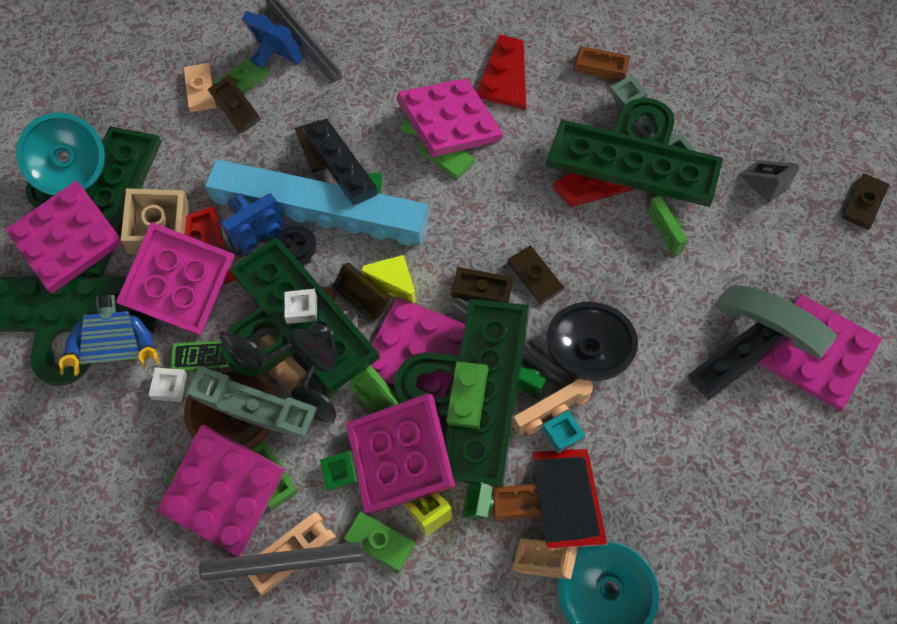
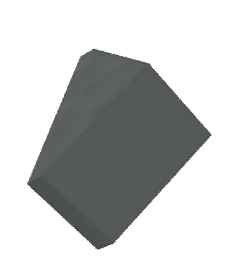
M758 160L739 173V175L770 203L789 189L799 170V166L794 163Z

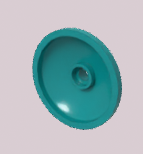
M56 112L37 117L23 129L16 146V159L22 175L32 186L46 194L55 196L76 180L84 190L90 188L103 171L105 150L99 134L88 122L72 114ZM63 152L69 155L68 160L65 162L59 160V155Z
M607 541L606 545L581 547L577 551L571 579L559 578L558 581L560 606L570 624H652L658 612L660 590L652 567L637 551L621 543ZM607 582H614L618 590L610 592L606 586Z

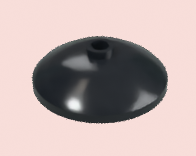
M580 302L565 307L554 316L547 332V347L554 362L566 373L583 380L603 381L622 374L630 367L637 353L638 337L633 324L619 310L603 303ZM585 349H593L594 353H589Z

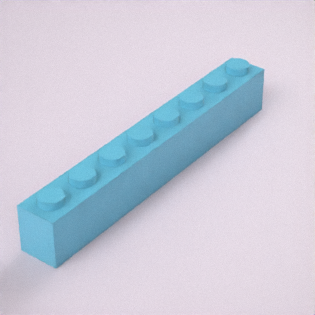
M216 159L205 185L210 199L221 206L227 205L231 199H234L239 205V201L236 199V196L242 195L246 202L251 205L271 193L277 200L281 215L289 216L296 222L304 223L307 220L316 222L323 228H331L332 226L343 228L344 231L350 234L367 233L377 240H384L385 238L395 239L398 243L405 246L421 244L429 218L428 204L378 194L352 205L339 185Z

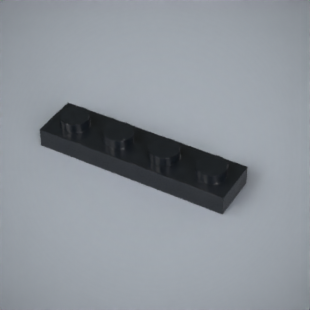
M327 118L303 127L304 137L352 205L378 195L377 186Z
M757 322L687 375L688 380L700 393L710 400L789 340L790 337Z

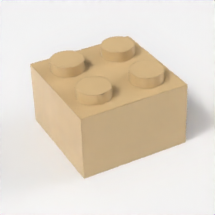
M126 188L121 242L128 254L138 253L151 222L185 234L189 203L184 190Z

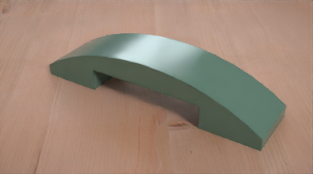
M632 75L610 87V92L620 111L628 102L647 97V92ZM641 116L631 126L640 138H652L657 133L654 125L655 120L650 116ZM672 132L669 145L695 151L681 133L675 136Z
M731 285L714 304L720 311L738 320L746 316L792 338V346L818 359L822 358L837 339V334L809 312L779 296L760 289Z
M199 366L186 393L187 396L237 419L269 430L305 438L317 411V407L289 397L286 400L231 381L229 376Z

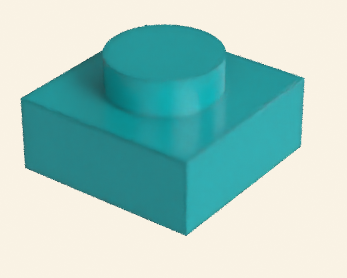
M569 410L544 423L541 428L558 454L581 442L586 436Z

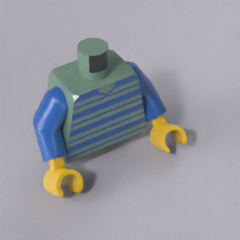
M114 295L96 296L97 314L83 315V320L75 323L66 340L64 355L59 361L60 374L63 375L65 367L72 366L74 367V376L79 374V363L89 364L139 359L142 368L146 369L144 362L149 358H153L156 365H159V358L154 349L151 333L138 317L130 316L128 311L116 312Z

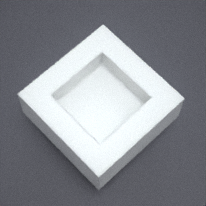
M315 289L285 292V320L287 324L317 321V295Z
M155 368L148 396L152 400L181 402L187 373L182 369Z

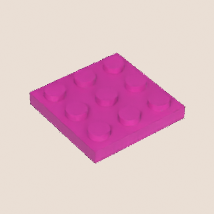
M467 78L399 91L396 100L431 157L495 143L503 137V132Z
M77 180L5 229L43 285L52 294L122 245L120 236Z
M151 222L116 303L202 336L235 255Z
M800 294L795 305L809 312L837 334V339L822 358L818 359L792 346V338H790L758 364L837 410L842 411L882 338Z
M396 297L372 343L373 347L379 352L380 359L371 366L389 387L395 389L396 373L401 364L409 357L425 352L460 356L465 324ZM435 371L431 374L421 375L417 379L416 386L419 390L433 395L434 398H444L454 378L448 373Z
M425 394L346 423L365 514H374L455 487L433 395Z
M201 425L157 512L231 554L240 557L257 528L286 469L210 427Z

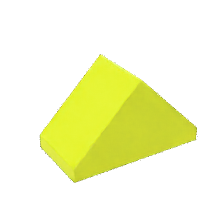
M404 255L363 266L362 274L381 290L394 297L415 304V289Z
M439 493L403 504L425 537L452 519L451 507Z

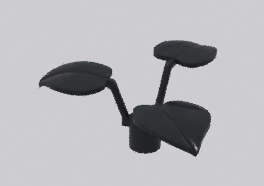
M317 322L313 323L308 330L295 329L290 333V342L268 355H260L259 348L248 339L236 334L220 331V339L228 355L239 366L250 371H260L262 363L270 361L293 347L303 358L309 361L310 366L303 380L302 389L298 387L292 389V399L317 407L314 420L335 423L337 413L332 402L320 392L310 390L309 381L315 368L320 371L330 372L335 367L336 348L333 331Z

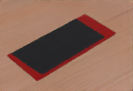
M588 449L565 450L559 454L556 450L533 451L546 547L565 548L606 545L607 539Z

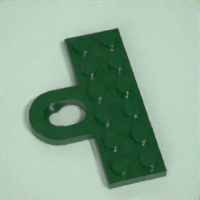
M639 98L628 102L622 108L614 132L561 119L546 159V167L711 207L723 158L669 145L675 122L673 112L661 101L651 98ZM643 115L653 117L655 120L654 125L657 133L652 138H639L631 131L632 124L637 122Z
M109 126L102 141L105 150L103 171L98 180L85 191L120 236L122 233L126 188H142L162 141L159 135ZM29 182L27 183L26 197L34 209L53 197V195L36 189ZM113 251L82 272L81 275L102 277Z
M275 237L229 268L233 277L259 308L235 323L227 332L249 339L263 328H274L279 331L278 340L272 346L259 348L260 355H268L290 342V333L295 329L308 330L316 322L325 325L330 331H333L336 364L330 372L320 371L315 368L313 373L330 394L380 359L379 352L278 237ZM315 289L317 295V321L287 324L285 320V292ZM222 344V354L228 366L240 375L258 376L264 374L294 353H297L308 367L310 366L309 361L291 347L270 361L262 363L260 371H250L239 366L228 355Z
M0 277V332H36L31 353V367L33 372L43 382L50 385L63 386L71 384L80 379L89 369L91 363H79V374L77 376H74V367L72 366L65 367L63 375H61L60 368L55 363L52 343L58 335L71 332L75 323L83 320V315L97 314L96 296L114 295L116 312L128 311L130 316L138 317L149 332H155L157 319L116 303L127 277H75L53 294L46 289L39 277Z
M469 299L460 356L427 352L418 353L405 360L396 373L395 391L397 397L403 403L428 394L426 391L419 390L416 386L417 379L423 374H431L437 371L448 373L454 378L456 362L488 366L489 370L479 429L448 425L445 446L455 482L469 484L484 483L497 488L504 487L530 313L529 305ZM451 393L444 398H434L438 417L447 418Z

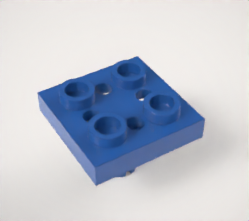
M246 11L241 19L256 42L260 44L249 58L254 65L263 69L273 52L297 65L304 57L298 49V43L291 37L292 32L282 24H278V26L272 24L266 16L260 13L255 15Z
M271 193L251 205L246 202L242 195L236 196L239 205L234 199L230 200L228 207L234 212V215L221 222L231 248L237 256L242 253H251L257 248L258 243L266 238H274L285 227L277 200Z

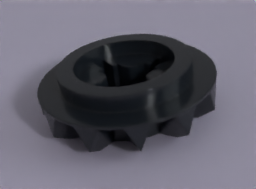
M287 227L275 236L278 237L287 249L291 248V239H294L297 245H302L298 247V254L293 253L292 249H289L301 265L306 261L311 262L314 253H317L315 236L304 227Z

